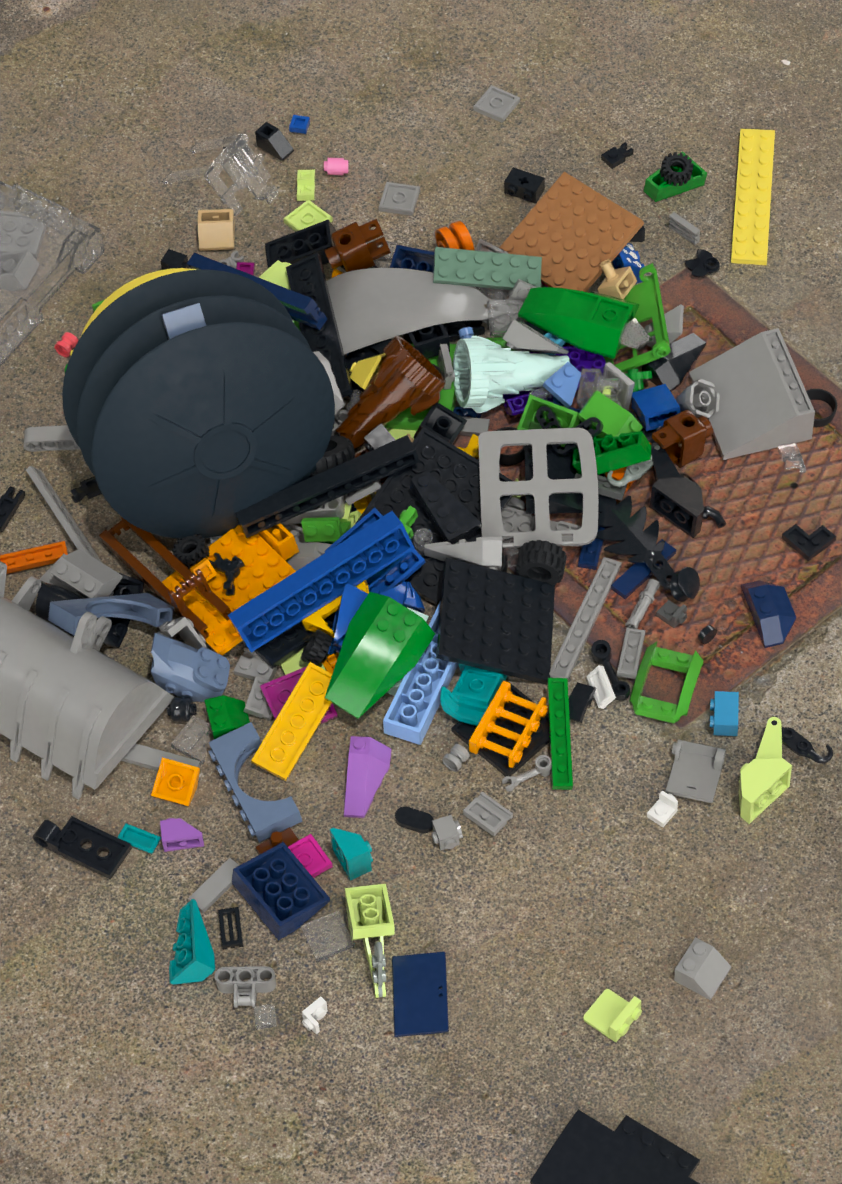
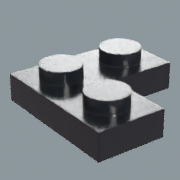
M795 524L782 534V539L807 561H810L835 542L836 536L824 525L808 535Z

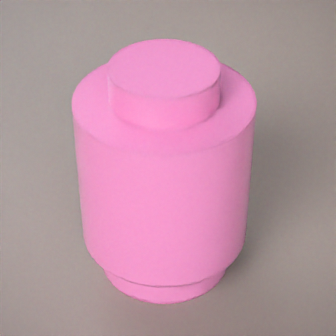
M328 158L327 161H324V172H327V175L348 174V160H344V158Z

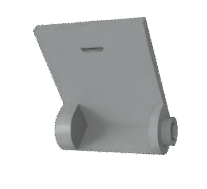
M679 739L678 743L674 742L672 754L675 755L665 793L713 803L725 760L726 749Z

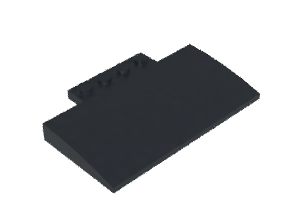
M578 1109L548 1152L530 1183L700 1184L690 1178L700 1164V1159L627 1115L617 1129L613 1131Z

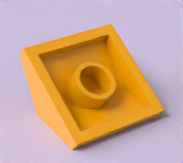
M162 757L151 796L189 806L197 790L200 768Z

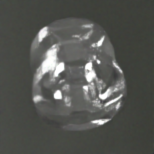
M420 528L414 533L413 543L417 550L424 551V544L433 543V535L430 530Z

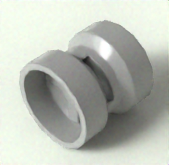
M455 744L450 749L451 752L442 759L444 765L454 772H457L462 767V762H466L470 757L469 752L459 744Z

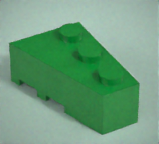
M692 160L693 171L691 179L686 184L683 182L682 186H679V183H677V186H674V183L669 185L668 180L665 182L663 180L664 177L661 178L660 169H658L646 179L643 191L652 200L657 202L704 186L707 172ZM678 166L670 167L671 170L675 172L683 171V169Z

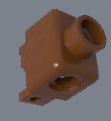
M377 219L361 226L354 222L332 233L331 238L335 246L324 250L332 270L342 265L346 272L368 269L375 266L373 260L391 253L384 237L366 244L384 235Z
M684 410L664 420L662 429L653 433L652 438L662 449L666 450L673 464L681 468L703 454L705 440L713 434V428L705 416L697 418L691 411Z

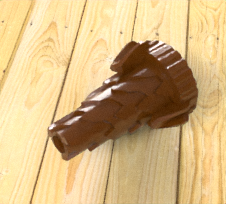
M395 336L383 349L386 358L379 366V371L371 378L368 387L359 396L360 400L347 413L348 417L335 430L340 436L348 438L353 443L354 449L364 443V437L378 425L382 424L385 426L410 406L411 414L415 416L440 400V391L445 387L446 383L445 378L424 355L399 336Z

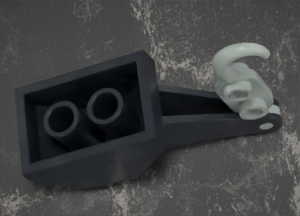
M657 442L651 445V460L628 466L621 480H614L612 478L613 471H609L607 474L608 482L613 486L622 487L633 480L641 478L652 467L655 483L652 485L649 507L692 538L700 533L704 514L701 487L696 482L680 476L666 450L662 449Z

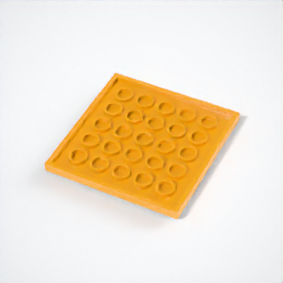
M237 525L236 528L231 529L208 546L210 550L209 556H206L208 560L216 561L214 553H219L223 560L227 558L232 561V558L236 556L245 565L240 568V574L234 579L235 595H226L227 589L224 590L223 585L227 578L217 568L214 569L217 575L207 581L211 591L230 608L231 612L296 572L259 534L246 538L240 525ZM174 572L163 580L162 583L170 591L172 590L176 593L174 588L177 585L182 588L180 583L182 581L185 583V581L178 573ZM193 589L183 597L186 606L207 625L208 628L205 630L209 633V636L205 638L206 644L214 652L223 656L243 641L231 620L227 621L197 591Z

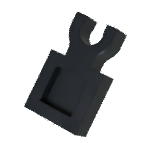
M625 142L620 148L613 147L601 154V160L613 169L625 162L626 157L633 155L634 149L626 150L627 143Z

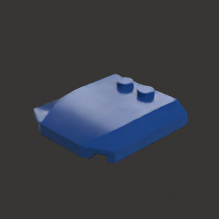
M376 508L372 509L328 547L325 553L380 519L383 515ZM413 549L366 579L369 592L380 594L402 584L403 581L426 563L425 559Z

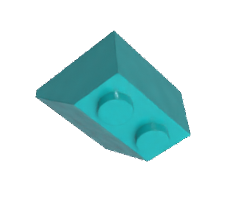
M331 828L332 850L349 880L351 881L372 871L371 862H373V858L370 854L372 848L367 840L364 841L360 834Z

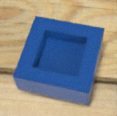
M293 115L289 126L290 132L306 134L310 124V117Z

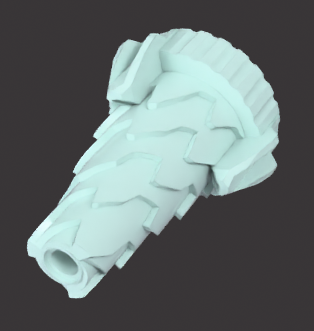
M479 336L459 339L453 358V370L455 373L454 389L457 401L461 407L472 408L476 413L489 411L505 403L503 394H519V391H534L537 388H544V382L569 362V356H549L546 354L529 353L528 350L511 351V348H501V345Z

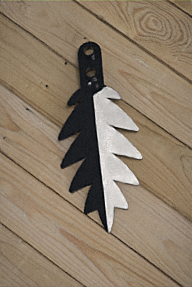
M598 494V526L610 528L598 531L596 539L619 542L605 547L604 551L633 556L628 559V562L631 563L645 562L662 588L670 590V582L667 581V578L671 579L675 572L661 554L665 541H661L656 545L659 534V521L655 520L643 531L647 516L645 506L630 517L632 512L631 496H627L616 505V499Z

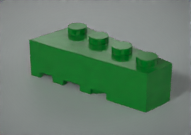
M642 431L621 433L616 437L610 434L605 435L604 438H596V436L592 438L597 475L651 460V444ZM577 448L573 454V466L578 474H582Z

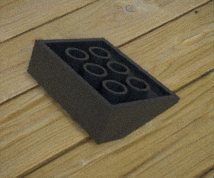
M547 444L548 477L552 480L574 479L576 473H578L573 466L574 451L567 455H561L554 450L551 444ZM525 445V481H529L533 478L532 446ZM582 493L551 494L549 496V514L583 513ZM526 495V514H535V503L532 495Z

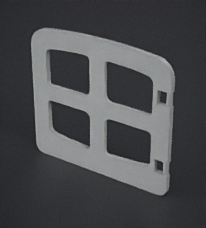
M583 428L485 431L480 433L478 444L482 537L514 538V543H502V548H520L524 543H529L532 540L549 541L550 543L557 544L556 546H580L594 541L598 531V478L593 439L587 430ZM547 444H576L580 456L582 477L579 479H550L547 474ZM531 445L533 478L529 481L501 482L499 480V461L502 447ZM551 494H583V518L580 529L557 531L550 529L549 496ZM532 495L535 503L536 529L532 532H506L501 516V496ZM573 535V540L562 541L561 536Z

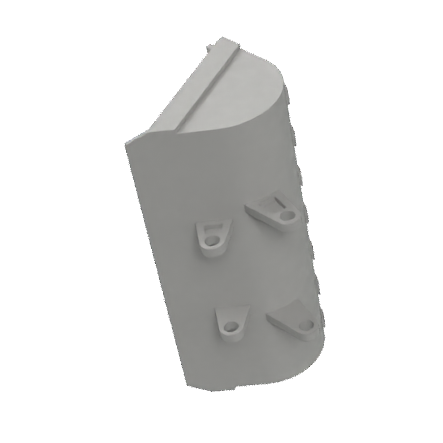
M0 561V734L12 740L10 741V759L16 763L20 759L23 747L42 758L41 778L46 781L50 780L53 766L73 776L72 796L79 800L85 784L94 790L98 788L171 703L174 696L152 681L99 652L111 628L112 622L110 619L102 616L97 620L96 615L86 612L80 618L75 636L73 637L29 611L41 587V580L34 576L28 578L12 601L5 598L7 565Z

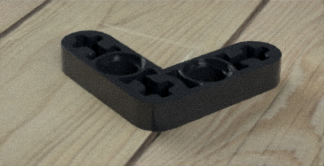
M542 406L537 410L536 417L542 429H551L552 426L563 428L551 408ZM544 411L548 413L547 417L552 422L548 423L545 418H542ZM591 417L574 428L585 427L589 429L588 432L594 438L602 432L603 422L596 417ZM594 422L597 424L596 430L590 429L592 427L591 423ZM570 443L565 445V450L559 449L561 444H551L554 450L561 455H567L578 448L576 444Z

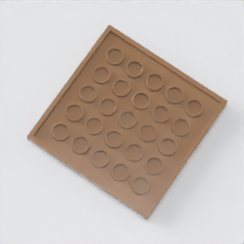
M563 172L499 248L509 254L542 257L541 282L547 286L587 292L603 273L600 267L601 262L605 260L612 262L644 225V222L571 175Z

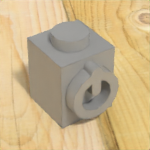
M452 815L432 820L433 832L431 836L434 844L438 843L440 851L453 849L460 845L459 839L463 838L458 820L454 821Z

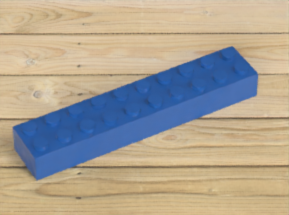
M391 511L228 614V617L252 653L341 596L347 583L357 586L415 549L402 522Z

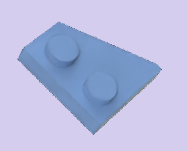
M567 362L544 382L543 387L566 408L570 409L582 373L570 362Z

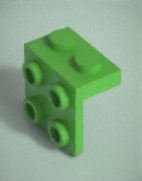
M339 517L303 518L301 521L305 542L321 543L330 541L334 543L351 527L350 521L340 522Z

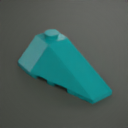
M191 899L179 912L176 928L179 936L172 949L176 952L174 960H171L169 965V979L173 985L201 982L215 971L214 952L195 899Z

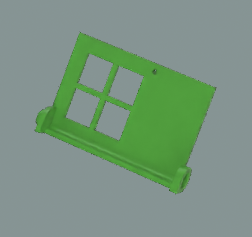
M653 263L640 269L639 277L643 282L633 286L623 299L639 304L634 318H629L625 329L629 328L631 340L622 343L620 349L632 345L634 357L614 365L613 358L603 356L606 363L611 362L623 373L665 357L671 350L657 270ZM647 272H651V273H652V274L649 275V276H645V275H644V274L647 273ZM652 318L654 331L635 338L633 326ZM655 336L656 344H654L652 350L638 355L636 343Z

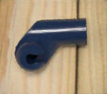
M457 406L453 410L454 413L461 417L480 418L482 413H476L472 408H463L461 406Z

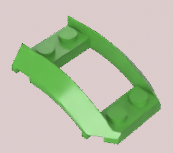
M657 642L647 647L630 697V702L633 704V710L636 715L673 724L679 721L681 716H687L700 670L704 663L697 651L695 650L694 655L659 648L657 647ZM651 665L687 673L678 705L641 696Z

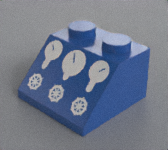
M628 243L612 263L615 269L630 266L636 277V284L643 281L639 277V271L645 266L640 263L638 251H635L633 245Z

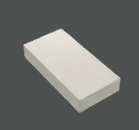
M598 665L586 678L590 686L596 687L594 698L598 708L604 709L616 697L604 666Z

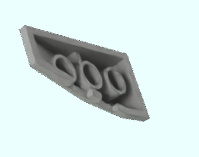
M478 537L474 542H466V539H462L455 544L450 542L424 544V555L441 561L450 558L501 571L502 537Z

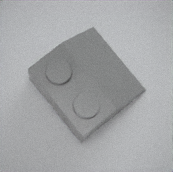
M695 937L675 968L674 981L711 1000L730 971L731 965L713 946Z

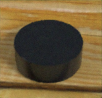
M712 625L704 627L698 635V640L703 644L709 643L715 637L717 630Z

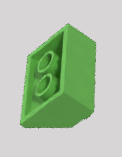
M529 395L517 429H542L536 417L537 410L542 406H547L554 411L563 428H574L579 425L580 419L577 417L579 412ZM544 411L542 418H545L548 423L552 422L547 417L548 413Z

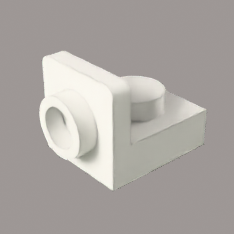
M661 791L659 793V800L647 812V818L664 827L677 812L678 801L672 794Z
M319 997L302 1011L303 1025L308 1031L312 1030L315 1034L320 1032L319 1023L316 1020H321L328 1011L327 1002L322 997Z

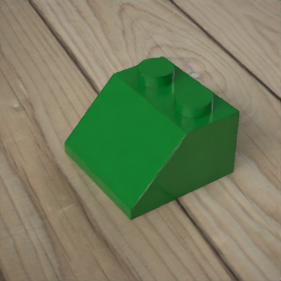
M225 695L204 700L213 739H217L250 723L248 713L243 712L245 708L244 701Z

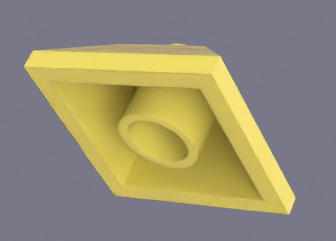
M383 353L360 360L357 363L354 362L350 369V378L361 388L366 389L371 378L379 371V366L386 358V354Z

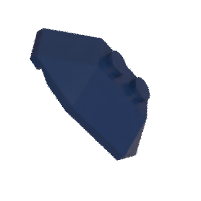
M760 580L741 584V589L764 648L783 644L796 621V615L785 588Z

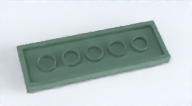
M435 247L433 283L512 290L517 280L520 279L533 286L541 287L542 257Z

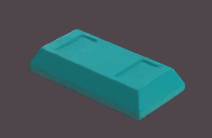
M125 823L117 837L130 843L131 846L150 854L154 852L161 840L160 836Z

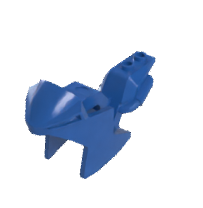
M403 581L402 584L380 593L381 595L391 597L406 608H411L420 613L425 612L421 598L410 582ZM349 583L345 585L340 608L335 612L332 627L334 638H332L328 655L335 654L336 652L340 653L348 625L368 593Z

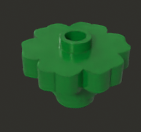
M638 369L627 370L625 375L635 383L633 392L644 389L643 380L651 379L652 371L638 372Z

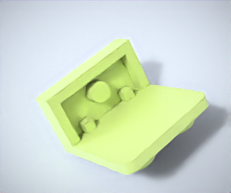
M606 989L585 1013L584 1021L614 1042H617L621 1036L627 1033L632 1022L640 1017L642 1013L641 1000L634 996L628 1002L610 989Z

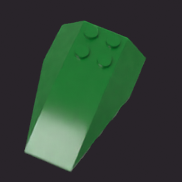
M369 592L348 625L325 699L356 719H359L416 666L435 636V632L422 617L391 597Z

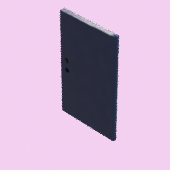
M434 952L392 956L394 1037L449 1032L446 953Z

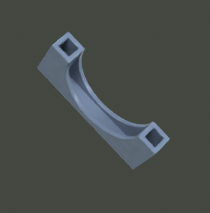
M149 593L50 602L48 620L72 635H75L79 620L86 612H91L97 618L102 616L127 618L159 627L164 622L172 620L174 607Z
M252 722L208 742L211 748L208 751L210 758L213 762L217 761L216 769L220 777L225 776L226 780L223 782L228 792L232 790L234 795L231 797L235 806L240 805L242 810L239 813L243 821L248 820L250 825L247 828L252 837L256 836L258 842H261L271 837L273 832H282L289 827L303 822L291 796L277 801H262L248 796L238 786V776L242 765L261 745L260 737Z

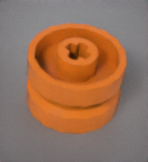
M461 221L451 223L449 228L444 226L435 231L438 247L474 250L470 233Z

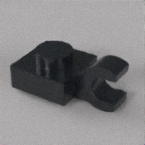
M95 476L81 481V487L71 490L74 503L80 502L85 496L91 499L102 494Z

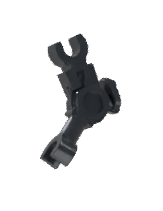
M214 553L216 561L209 560L214 569L217 568L219 572L226 575L227 580L223 585L224 590L227 589L226 595H235L234 579L240 574V568L245 565L236 556L230 561L227 558L223 560L219 553Z

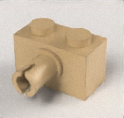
M610 260L601 262L600 267L606 278L598 288L599 294L624 299L637 282L631 267L614 269Z

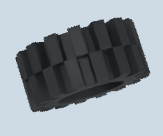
M674 152L673 156L669 153L668 157H664L660 173L661 178L664 177L663 180L665 182L668 180L669 185L674 183V186H677V183H679V186H682L683 182L686 184L691 179L693 163H691L692 160L691 158L688 159L687 155L683 157V153L677 155V152ZM678 166L682 168L683 171L675 172L671 170L670 167Z
M193 534V536L186 538L182 537V540L178 539V544L174 543V548L172 549L173 555L188 569L202 559L207 558L206 556L210 554L209 547L200 534Z
M317 629L309 638V641H307L306 647H304L301 654V660L318 666L331 646L332 637Z

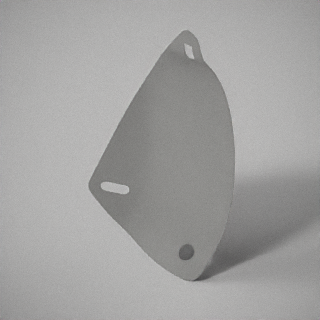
M368 268L349 271L326 281L344 355L422 328L457 321L485 320L510 312L509 306L489 299L472 286L433 283V273L403 268ZM484 304L498 307L497 311L486 309Z

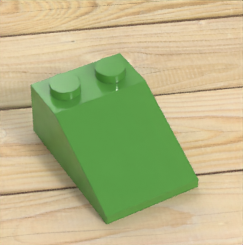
M598 390L592 394L577 415L582 422L591 417H596L603 422V430L596 438H604L605 435L610 434L616 437L621 433L640 432L643 428L629 411ZM594 422L591 423L592 427L590 429L596 430L597 424Z

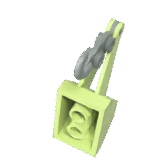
M386 884L345 888L351 940L363 939L375 998L386 997V972L384 969L386 967L383 937L395 935ZM378 937V941L374 945V955H371L368 938Z

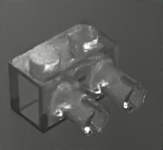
M582 369L577 396L579 408L582 410L592 394L597 390L601 393L604 389L620 390V378H604L600 369ZM604 394L615 403L618 402L617 394Z

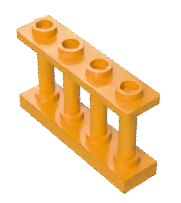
M503 680L469 740V752L477 754L480 748H487L509 757V767L513 768L515 763L520 762L524 747L527 748L529 746L532 733L538 730L541 717H545L547 714L546 698L542 697L539 704L513 695L511 683ZM512 702L534 712L529 720L504 710L505 703ZM503 717L526 727L520 735L495 725V721L497 718ZM494 732L517 743L513 750L488 741L486 738L488 733Z

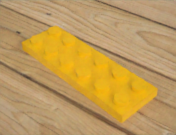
M311 662L308 664L252 758L251 763L287 781L332 704L325 699L332 673Z

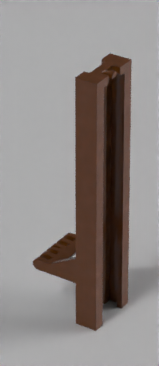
M121 517L122 520L109 531L105 530L99 535L103 544L163 602L174 607L173 611L180 618L190 619L194 624V630L197 634H201L204 639L209 636V633L205 630L208 628L207 625L186 606L183 597L193 589L197 591L227 621L229 620L230 608L211 591L202 571L197 569L195 571L197 576H195L151 533L132 525ZM122 528L125 531L131 529L184 579L185 583L183 581L180 583L182 588L177 585L174 588L176 593L172 590L170 591L115 538L114 534L116 533L119 536L122 533L120 530Z

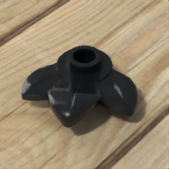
M698 249L697 258L685 260L686 267L692 270L691 275L695 277L716 273L720 269L718 260L706 250Z

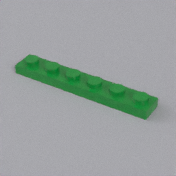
M548 678L552 790H572L568 678Z

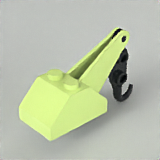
M769 718L756 759H753L749 764H744L740 769V817L750 824L790 787L792 765L782 758V743L797 755L822 764L832 759V748L826 745L828 754L823 757L819 756L806 738L792 728L782 727L779 718Z

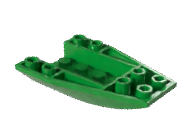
M538 287L530 289L518 313V317L581 350L615 359L621 346L622 333L629 318H634L639 304L605 294L565 288Z

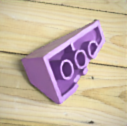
M351 736L344 817H365L377 789L382 784L383 777L390 768L392 749L371 737Z

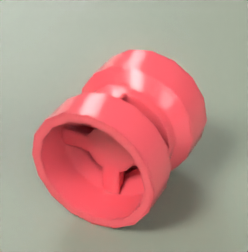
M66 332L62 336V340L58 341L54 346L57 353L63 357H69L70 351L75 348L79 341L75 335Z

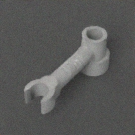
M540 755L535 760V768L517 776L504 777L502 784L511 783L505 787L506 791H512L519 783L539 774L543 777L549 776L552 768L550 757Z

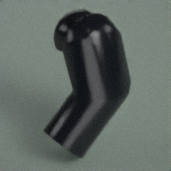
M704 506V519L710 516L718 528L726 525L718 510L710 506Z

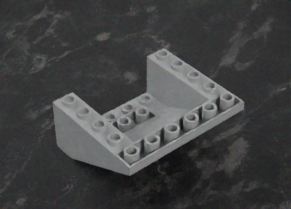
M779 328L761 332L689 372L692 383L698 379L709 381L715 386L713 390L720 395L719 411L707 419L712 425L713 436L723 460L812 439L815 410Z

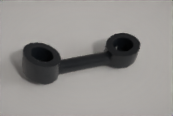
M605 640L595 641L591 648L594 661L604 666L612 683L611 687L616 697L615 700H625L630 695V686L625 681H619L610 663L612 653L609 643Z

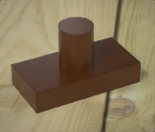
M289 827L282 832H273L270 839L255 847L256 852L260 855L282 842L288 847L299 841V839Z

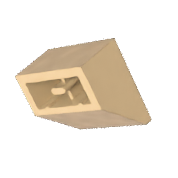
M233 209L198 210L199 251L234 249L235 219Z

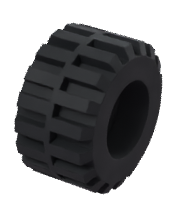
M532 540L529 543L526 542L519 550L516 573L518 576L556 585L563 579L567 559L565 551L560 546H556L557 544L550 543L549 541Z

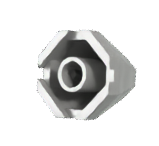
M698 379L690 384L675 399L680 406V412L689 410L697 418L700 416L710 418L712 414L719 411L720 395L713 390L715 388L713 383Z

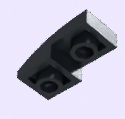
M577 682L569 697L570 720L583 722L587 706H591L596 687Z

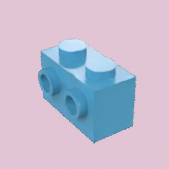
M715 691L714 699H710V711H714V716H710V727L714 728L713 735L738 736L739 692Z

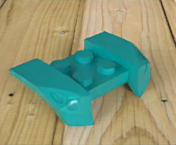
M459 664L462 674L452 693L446 687L442 686L441 706L444 712L456 720L478 726L500 684H502L503 680H506L508 675Z

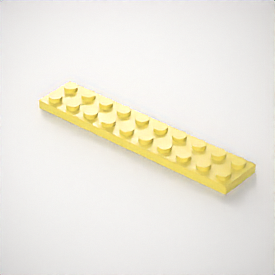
M740 129L731 263L767 265L775 130Z

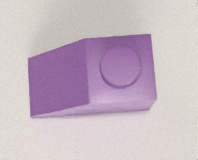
M168 818L160 821L164 852L204 846L202 832L181 818Z

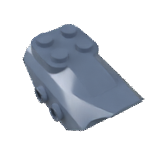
M159 632L154 633L151 649L153 656L151 674L159 687L182 699L191 698L193 702H205V699L218 697L223 694L227 686L230 663L226 657L207 648L196 649Z

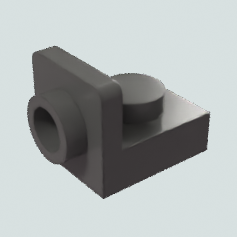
M668 600L656 612V616L672 628H675L679 623L682 624L686 620L687 606L683 604L681 607H678Z

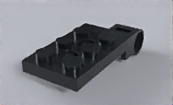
M71 816L62 830L53 822L44 820L33 835V840L40 846L110 880L132 849L130 843ZM87 842L92 844V846L88 849H84L81 847L84 843ZM104 850L109 852V854L105 857H100L98 855L101 851Z

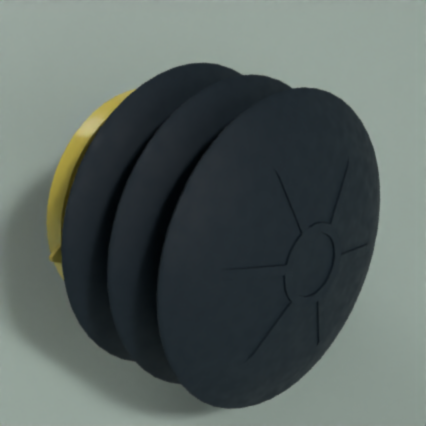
M173 268L159 270L138 277L114 291L99 305L84 327L74 350L70 351L71 357L66 368L62 390L64 416L69 431L81 449L83 458L95 476L105 500L123 519L149 533L176 539L193 536V534H200L203 538L224 535L239 525L235 515L236 512L312 476L310 475L311 472L314 473L317 468L316 463L320 459L322 460L328 447L335 419V401L331 381L323 364L311 351L307 340L294 325L290 314L283 304L265 287L238 274L218 270ZM200 303L206 326L168 339L161 314Z

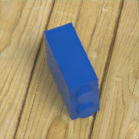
M666 384L632 393V409L646 431L663 427L664 420L680 413V406Z

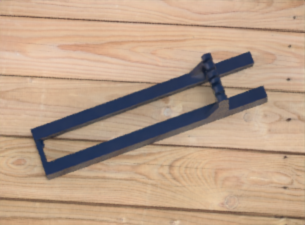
M194 253L187 262L190 269L225 271L253 280L270 291L283 304L291 318L295 321L320 330L328 319L310 297L197 253Z

